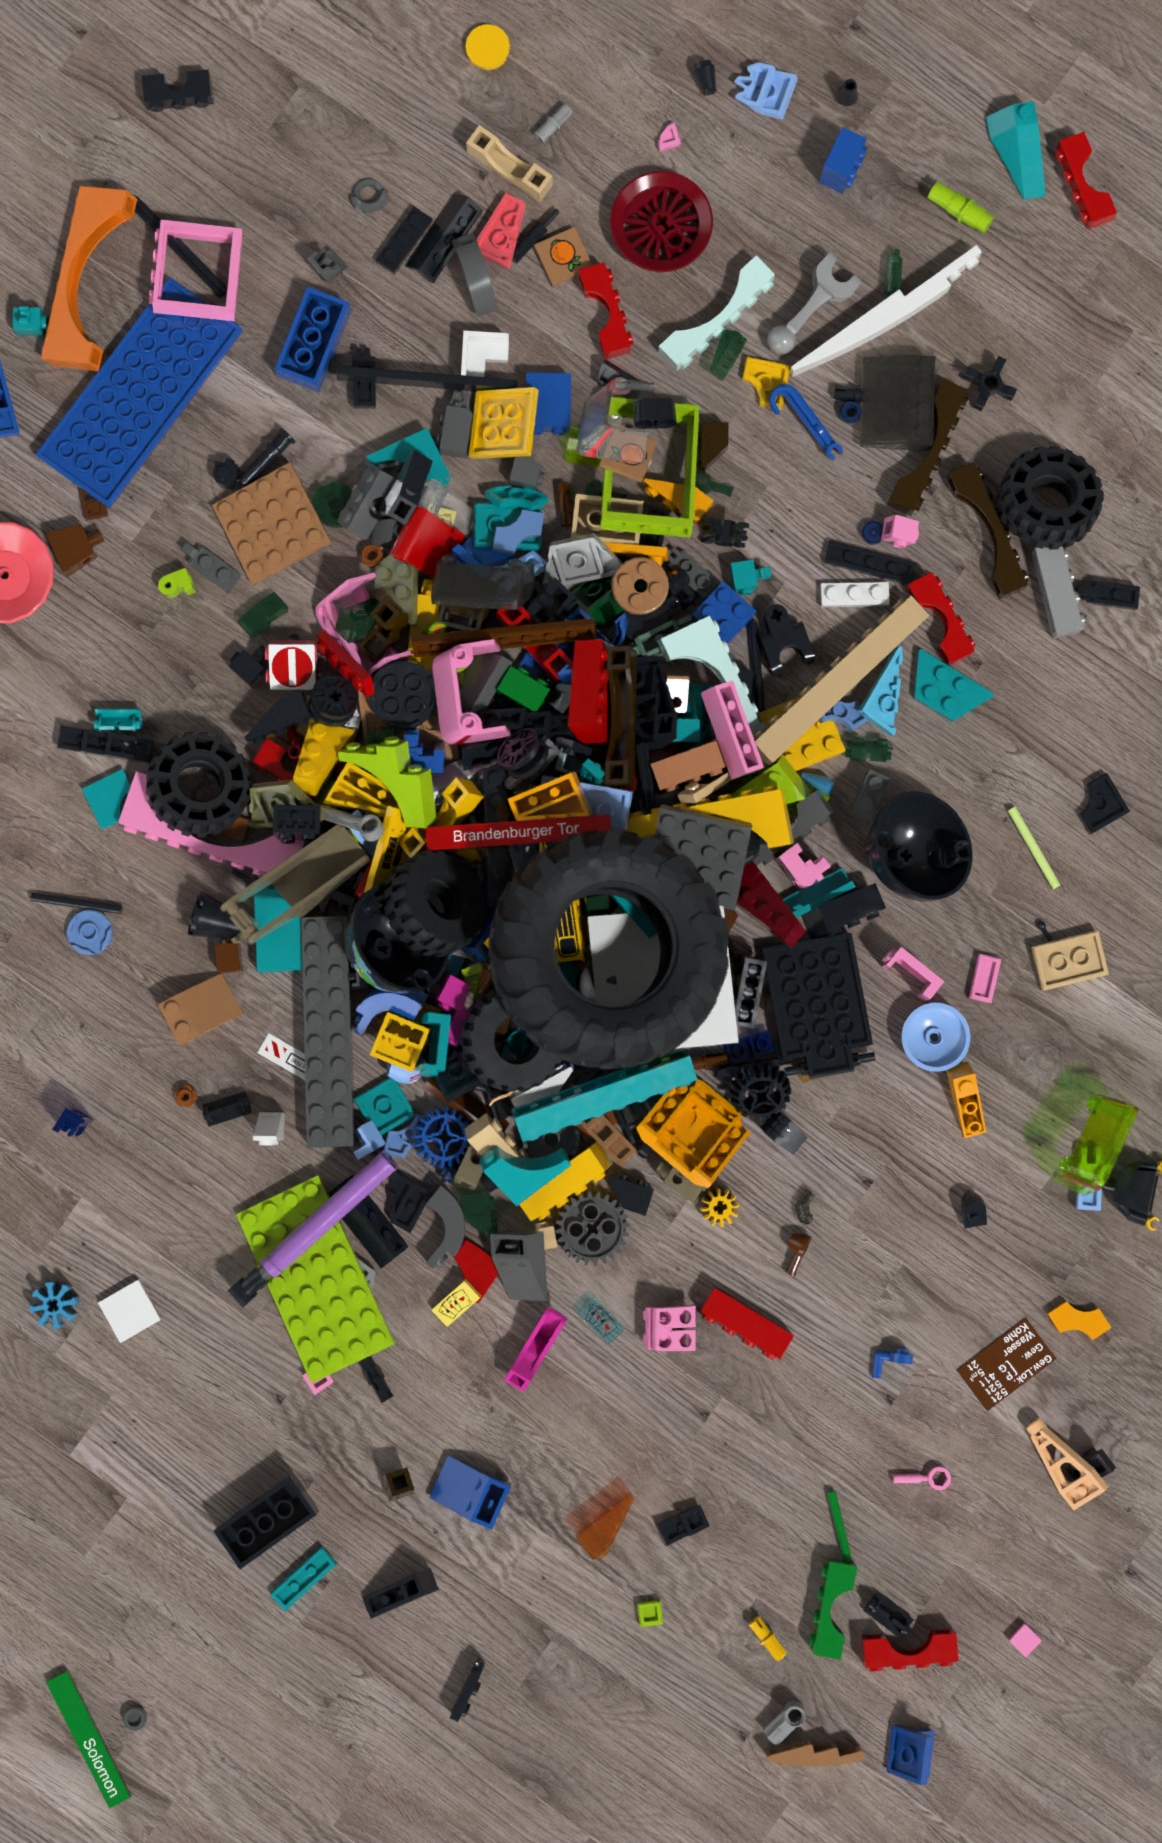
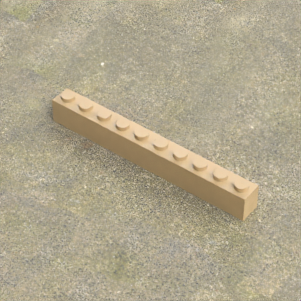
M912 596L906 601L901 598L892 607L895 611L891 615L886 612L877 621L879 626L875 630L870 627L862 635L864 640L860 644L855 641L846 650L848 655L844 659L839 656L830 665L833 669L829 673H826L824 670L814 679L817 682L814 687L811 688L808 685L799 693L801 697L799 701L795 703L792 700L783 708L786 712L781 717L776 715L767 723L770 727L765 732L760 730L753 736L762 763L766 767L770 766L930 616Z

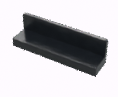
M454 194L407 262L406 267L416 270L429 283L434 284L455 253L452 239L467 235L483 210L470 197Z
M351 1175L329 1192L330 1198L354 1176ZM369 1195L342 1218L380 1268H383L409 1247Z

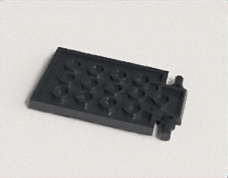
M852 933L796 942L792 948L783 944L761 949L763 958L767 961L766 977L782 1061L805 1057V1062H800L796 1066L785 1067L784 1072L786 1076L801 1074V1076L808 1075L809 1079L854 1072V1067L860 1066V1063L876 1061L874 1052L864 1054L851 1052V1049L873 1045Z

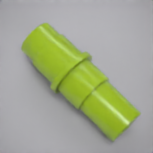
M940 181L935 183L927 197L947 210L946 212L956 217L959 223L963 222L983 234L988 230L995 217L975 203V199H969L961 193L955 192Z

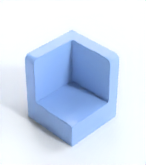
M372 1120L355 1130V1134L363 1147L353 1153L359 1160L386 1144Z

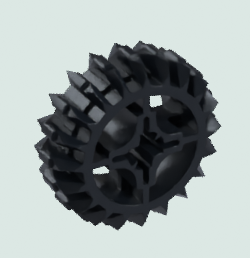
M759 1061L757 1066L754 1067L750 1063L747 1070L741 1067V1074L735 1073V1080H731V1088H729L731 1104L735 1107L737 1113L741 1112L744 1118L749 1115L752 1121L755 1117L762 1121L764 1116L771 1119V1114L779 1115V1109H785L786 1103L790 1102L789 1095L792 1090L789 1078L786 1077V1073L780 1070L777 1065L772 1067L769 1062L762 1066V1063ZM774 1084L777 1085V1090L775 1093L772 1092V1086ZM745 1090L749 1091L747 1098L743 1097Z

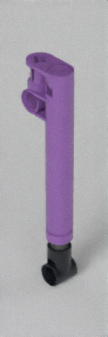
M385 1150L380 1152L372 1162L360 1170L278 1244L269 1255H266L261 1260L262 1265L259 1268L255 1267L245 1279L242 1277L227 1290L242 1308L258 1295L257 1291L263 1289L269 1283L268 1279L270 1277H278L283 1270L288 1268L379 1186L385 1178L390 1176L399 1167L395 1160Z

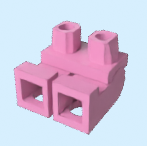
M796 843L777 857L775 861L793 885L803 889L823 879L822 873L831 866L823 856L814 862L810 859L804 863L798 855L803 850Z
M683 1304L646 1307V1310L643 1311V1320H645L643 1343L645 1344V1349L655 1351H695L696 1330L683 1327H696V1306ZM686 1311L689 1314L688 1322H686ZM686 1334H687L688 1337H689V1343H688L687 1346H686Z

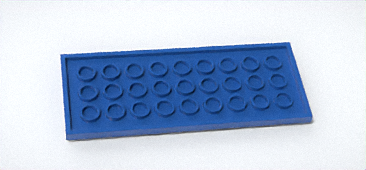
M170 277L163 285L162 300L207 304ZM149 304L35 454L36 457L110 509L241 335L243 329L234 322L227 320L153 313V304Z

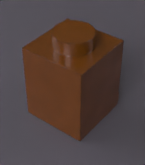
M231 939L221 940V944L215 945L218 973L243 971L241 944H234Z

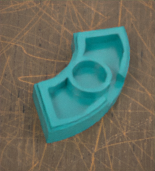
M502 485L485 491V497L499 509L517 506L528 511H535L548 504L549 499L545 494L529 487L522 489L519 487L511 488V485Z

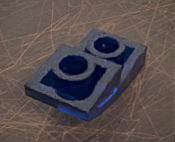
M769 1030L738 1039L739 1043L722 1044L724 1051L728 1055L729 1065L776 1052Z

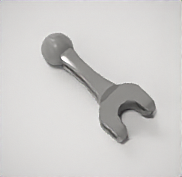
M830 252L814 268L812 272L814 289L802 309L787 324L776 326L769 332L767 342L769 348L774 353L781 355L789 353L796 344V333L799 332L814 311L828 301L837 303L845 301L862 283V279L858 275H854L847 282H839L834 279L832 267L838 257L833 252Z

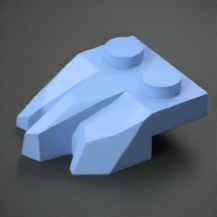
M759 62L747 66L750 76H738L734 81L737 86L744 89L743 92L737 93L735 99L761 115L783 120L798 80L797 75L777 71L773 65Z

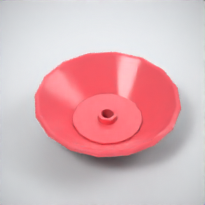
M0 522V623H13L29 617L45 602L53 585L54 563L47 545L33 530L15 522ZM5 572H8L9 577L7 579H2V575Z

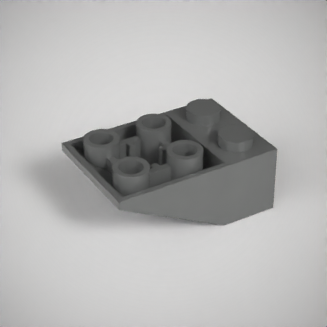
M506 1230L490 1234L491 1256L509 1299L548 1301L544 1232Z

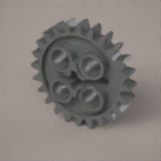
M588 1191L586 1198L580 1193L578 1201L571 1197L572 1205L564 1204L567 1211H559L558 1213L563 1217V1220H556V1223L561 1225V1228L555 1230V1233L562 1234V1237L557 1239V1242H565V1245L561 1248L562 1251L569 1248L568 1257L570 1258L574 1254L577 1255V1263L581 1258H584L586 1266L589 1260H593L594 1265L597 1266L598 1259H601L604 1264H606V1256L615 1259L612 1252L621 1253L618 1247L619 1244H627L622 1240V1237L629 1236V1233L625 1232L624 1228L629 1227L630 1224L623 1223V1220L628 1216L627 1214L620 1215L623 1207H615L616 1199L609 1202V1194H606L603 1199L600 1198V1191L596 1193L595 1197H592L591 1192ZM592 1205L597 1208L598 1213L596 1217L588 1218L585 1216L584 1210L587 1206ZM606 1212V1216L596 1227L598 1232H591L580 1245L578 1243L579 1240L588 1231L587 1224H594L599 1216ZM607 1220L613 1221L615 1224V1229L612 1233H605L602 1230V1224ZM574 1223H579L583 1227V1232L579 1236H574L570 1233V1226ZM592 1238L598 1239L601 1243L596 1251H591L587 1247V1242Z

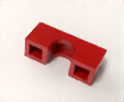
M267 738L253 759V762L257 765L255 769L266 776L268 773L276 777L274 781L293 780L294 773L285 771L283 766L284 760L287 757V750ZM306 794L309 798L313 800L314 795Z

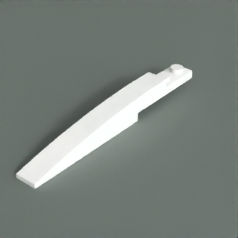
M977 245L906 296L900 290L896 291L790 368L789 374L793 377L835 359L880 336L945 295L951 287L950 283L961 276L960 272L966 268L970 270L979 263L978 259L982 251Z

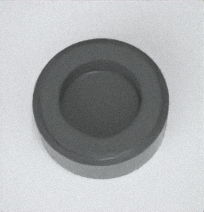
M138 1705L129 1707L123 1715L124 1726L131 1731L140 1730L147 1721L145 1709Z

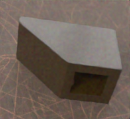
M701 422V427L698 429L697 442L700 443V451H697L696 465H700V472H705L727 451L729 422Z

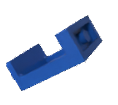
M526 372V388L535 387L539 390L534 435L552 432L553 435L561 436L565 435L566 432L569 433L571 373Z

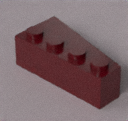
M752 861L744 866L736 906L792 948L806 930L756 864Z

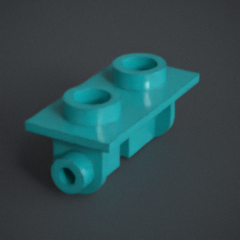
M95 708L96 720H94V728L99 729V731L115 730V728L136 731L143 728L141 709Z

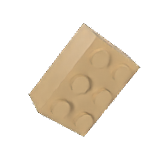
M576 494L571 538L595 533L602 542L639 545L640 533L600 529L601 496ZM611 498L610 511L642 514L644 501Z

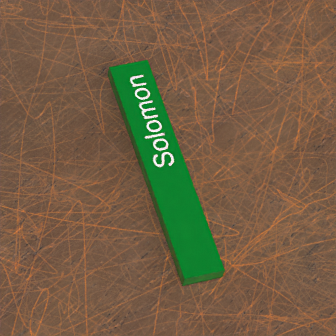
M69 1670L48 1680L46 1684L109 1809L129 1799L132 1795Z

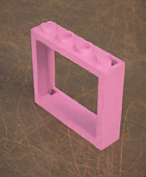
M161 220L160 229L156 228L155 242H159L158 249L154 248L153 262L156 263V270L152 269L151 283H154V290L149 291V304H153V313L235 321L243 239L242 228ZM168 235L182 239L232 244L226 307L162 300Z

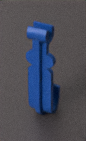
M782 384L774 388L769 397V405L775 415L780 414L775 399L777 396L782 395L824 449L829 460L833 461L835 459L831 449H836L839 455L843 453L842 446L835 442L797 389L788 384Z

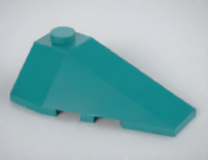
M1035 102L1012 104L987 116L986 122L990 141L999 152L1002 163H1005L1009 170L1011 179L1022 199L1045 197V181Z

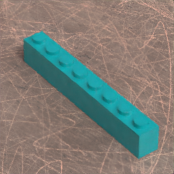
M681 1048L662 1057L658 1056L650 1062L627 1067L512 1108L511 1111L522 1142L533 1141L541 1135L556 1133L561 1128L569 1125H578L583 1120L601 1117L611 1110H620L628 1104L643 1102L656 1094L668 1093L670 1089L688 1086L693 1081H696L697 1077L686 1048Z

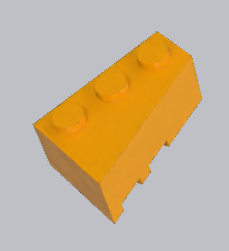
M575 771L508 799L516 821L590 816L593 814Z

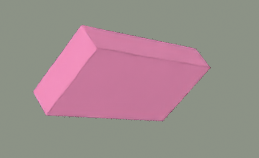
M978 954L968 996L969 999L992 1003L1001 959Z

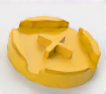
M490 24L481 25L473 29L468 35L466 53L474 66H478L483 70H493L503 65L507 60L510 51L509 39L499 27Z

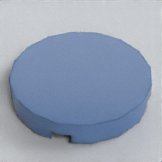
M84 910L72 917L68 923L66 934L73 949L81 954L95 955L107 949L112 941L113 928L107 916L101 912Z

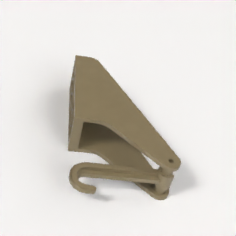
M337 824L230 898L220 907L223 912L228 911L231 915L230 919L241 931L231 941L237 944L248 939L247 941L251 945L295 917H303L371 861V858L346 828ZM273 885L291 908L258 930L259 922L251 917L244 908L240 909L237 904L267 886Z

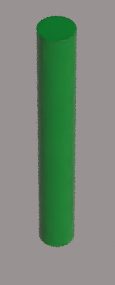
M836 1490L829 1491L827 1496L843 1561L852 1560L837 1493Z

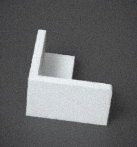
M464 331L461 375L485 377L486 362L508 363L509 334Z

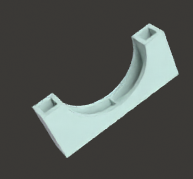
M708 616L657 641L666 662L675 659L694 660L708 667L717 676L721 684L733 680L752 735L754 736L760 730L763 732L767 730L765 724L760 723L757 717L759 714L755 703H751L747 696L749 690L745 682H741L737 675L739 673L738 666L735 661L730 660L728 655L730 652L725 640L721 641L718 634L720 629L714 619L712 620Z

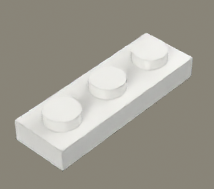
M889 582L821 583L820 585L821 607L889 606Z

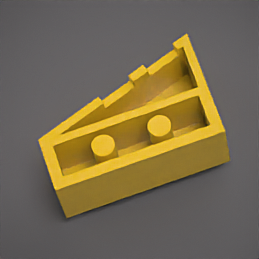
M310 721L293 776L294 783L305 794L314 796L318 794L331 777L333 770L342 762L339 761L338 752L346 748L347 744L355 743V730L344 727H329L320 724L318 721Z
M349 762L345 765L322 803L351 811L359 809L361 813H368L369 815L372 814L382 818L385 817L387 806L399 807L392 793L379 779Z

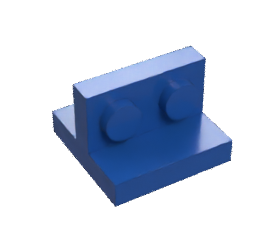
M892 1725L887 1772L918 1785H927L931 1770L935 1731L928 1728L909 1729L901 1725Z

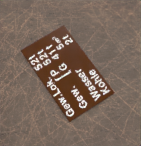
M1025 1318L960 1367L957 1372L986 1411H989L1056 1360V1357Z

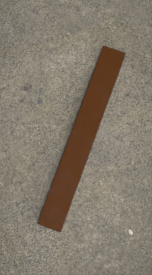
M591 618L411 636L414 657L439 655L460 644L492 639L497 642L500 649L596 640L595 620Z

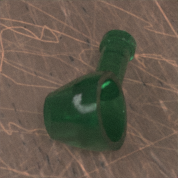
M707 472L696 474L695 487L707 495L711 491H715L731 498L733 486L729 487L714 482L713 477ZM705 478L707 483L701 484L699 479Z
M598 479L591 480L586 485L585 494L602 497L603 481ZM595 485L600 487V490L597 492L592 490V487ZM612 491L611 498L627 499V494Z

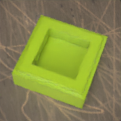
M660 1599L637 1602L640 1627L663 1624Z

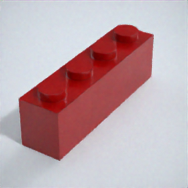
M714 1286L700 1308V1312L703 1313V1319L711 1324H714L715 1321L722 1324V1330L731 1336H734L735 1333L742 1336L743 1343L751 1348H754L755 1345L763 1349L761 1353L771 1360L775 1357L781 1359L794 1337L789 1331Z

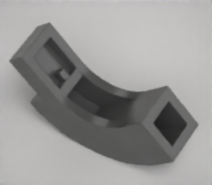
M473 233L452 239L476 316L497 311V303L488 271Z
M442 1185L426 1203L441 1216L445 1224L444 1239L426 1262L432 1269L436 1265L439 1268L448 1258L445 1255L447 1251L455 1257L462 1246L466 1230L465 1216L460 1203Z

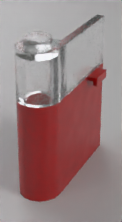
M430 479V481L425 482L418 505L406 525H403L390 552V556L400 562L412 565L431 579L437 580L438 584L444 586L455 563L451 559L452 549L458 543L461 546L464 544L474 523V510L443 489L441 482Z

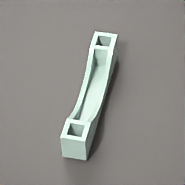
M756 255L740 270L736 291L724 310L711 321L699 327L674 331L659 345L658 353L676 372L681 367L685 369L693 361L692 357L697 352L701 354L709 346L708 342L713 337L717 339L725 331L724 327L729 322L733 324L742 315L740 312L745 307L749 309L758 300L757 296L761 292L765 294L773 287L775 274Z

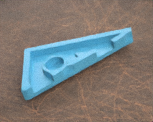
M900 645L893 649L858 710L860 714L889 736H893L896 733L894 719L895 713H898L897 700L901 679L898 676L899 666L903 662V648Z

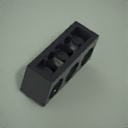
M739 953L733 984L737 1026L755 1028L767 961L762 957Z

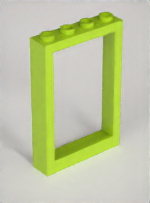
M622 396L609 397L606 431L608 428L614 429L616 417L634 419L632 404L636 399H626ZM675 403L677 423L687 424L682 518L611 512L613 472L604 468L600 518L601 530L691 537L694 520L699 405ZM609 437V438L607 439V441L605 442V450H606V447H607V444H608V442H609L610 437Z

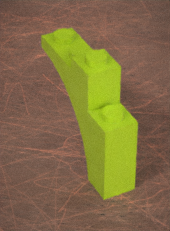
M387 737L380 744L360 746V743H349L346 745V748L338 752L339 761L349 762L366 769L389 789L400 807L405 827L427 828L437 821L431 768L411 765L408 740H399L398 737Z

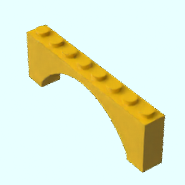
M777 785L764 787V792L755 794L754 790L740 792L741 797L732 798V794L718 796L719 801L710 803L709 798L698 801L695 806L687 807V803L673 805V807L727 817L738 822L752 824V830L767 842L768 848L794 843L784 789L778 790ZM660 808L651 809L652 814L643 815L642 811L629 813L626 831L638 833V837L642 838L649 835L655 837Z

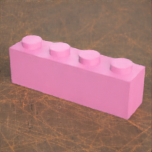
M733 680L701 692L731 780L764 768Z

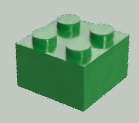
M510 666L497 688L498 697L506 698L515 707L526 708L528 712H541L547 703V698L550 696V689L547 688L548 684L539 678L536 680L528 676L529 672L519 666L516 669Z

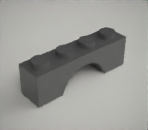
M816 790L806 799L796 804L798 818L792 829L793 840L797 837H800L801 840L812 833L811 827L817 823L821 827L831 820L829 815L834 811L819 790ZM794 844L774 848L760 845V853L755 858L754 863L756 866L761 862L766 865L776 858L773 855L780 849L784 853Z

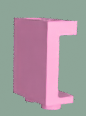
M902 947L889 950L882 959L885 962L882 965L884 970L890 968L896 961L925 985L917 995L923 1001L930 1000L944 983L940 977Z

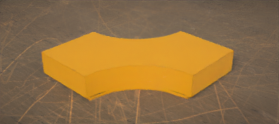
M1064 1301L1047 1313L1059 1333L1067 1330H1079L1084 1332L1091 1340H1094L1112 1328L1099 1308L1090 1311H1079L1073 1308L1067 1301Z

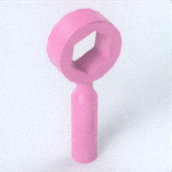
M943 1466L932 1467L927 1475L893 1474V1483H920L928 1481L935 1490H944L951 1483V1475ZM936 1471L944 1472L946 1476L942 1485L934 1484L932 1477Z

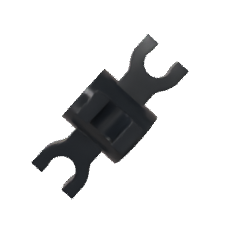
M998 356L992 370L985 374L968 366L962 379L977 384L980 392L973 407L974 409L981 412L988 397L995 394L1010 402L1012 401L1017 389L1003 384L999 375L1006 359ZM985 380L993 381L995 387H987L985 385Z
M712 517L704 519V523L709 525H703L702 530H705L703 535L707 537L701 538L702 543L745 548V543L741 541H747L748 536H745L747 531L743 529L749 528V523H736L726 519L716 520Z

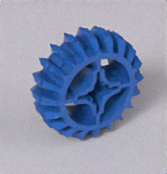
M447 1106L442 1107L441 1113L438 1107H434V1115L430 1111H426L427 1120L423 1117L418 1118L419 1122L423 1125H414V1129L420 1131L419 1134H412V1138H419V1142L413 1143V1147H421L416 1154L419 1156L425 1153L426 1155L422 1161L427 1162L431 1158L430 1166L432 1167L439 1161L438 1166L443 1169L446 1161L450 1168L453 1166V1159L457 1164H460L461 1159L459 1155L464 1157L466 1152L463 1150H468L469 1147L464 1129L470 1121L466 1119L461 1122L463 1114L459 1113L455 1117L456 1110L453 1108L448 1114ZM441 1118L438 1130L435 1133H426L429 1125ZM448 1119L457 1125L460 1135L450 1132L449 1124H447ZM441 1131H444V1135L454 1137V1139L444 1140L445 1143L442 1144V1140L432 1138V1136H438L442 1134ZM426 1140H432L437 1144L438 1156L429 1150ZM451 1142H460L456 1151L446 1156L448 1145Z

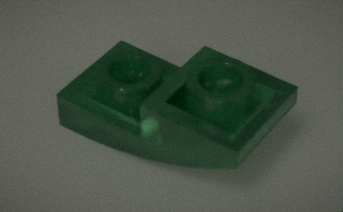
M273 592L246 612L238 620V624L252 639L267 630L271 622L286 614L289 607Z

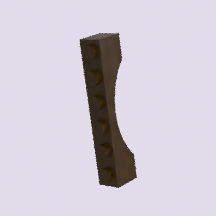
M942 380L931 404L934 414L935 432L930 452L918 468L897 481L887 506L912 516L914 510L919 512L924 501L921 498L923 490L928 491L933 480L929 476L932 470L937 471L942 458L938 457L941 449L946 450L951 439L947 437L950 429L955 430L960 419L956 415L959 409L964 410L969 399L965 397L968 389L948 380Z
M972 462L949 472L946 478L954 497L972 508L983 520L990 533L995 556L991 582L999 600L1024 590L1028 586V575L1024 569L1021 570L1018 563L1020 561L1019 554L1016 549L1011 547L1009 542L1011 541L1010 534L1006 528H1003L1000 522L1002 520L1001 513L998 508L993 506L991 501L993 496L990 489L986 488L983 483L984 475L981 468L976 467L975 462Z
M631 646L608 647L607 671L611 695V732L605 763V784L611 788H635L637 651Z

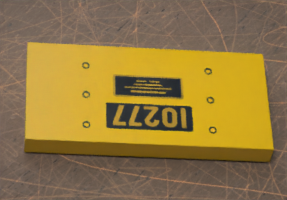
M387 806L383 821L384 833L378 839L364 893L376 885L386 883L393 869L410 858L399 845L403 837L412 828L405 827L400 807Z

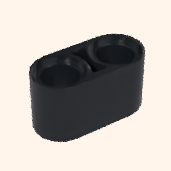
M639 399L632 404L634 426L638 429H666L677 424L675 401L673 399Z

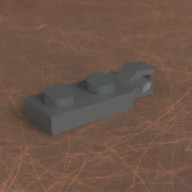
M187 542L181 548L182 552L190 557L187 562L191 564L192 568L226 593H229L240 579V573L206 548L199 545L195 549Z

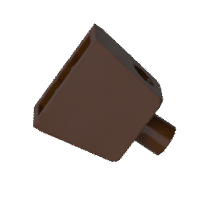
M75 525L46 533L61 570L67 577L95 560L97 554L93 547L105 542L99 529L87 534L82 525Z

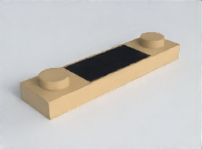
M727 766L722 768L723 773L712 777L708 775L698 782L687 785L685 790L678 794L680 803H697L730 782L731 777Z

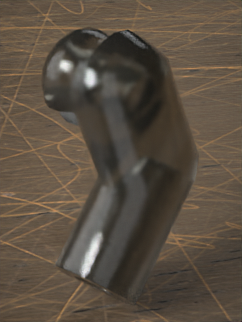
M808 1189L804 1191L795 1204L797 1219L806 1225L813 1221L809 1204L816 1196Z

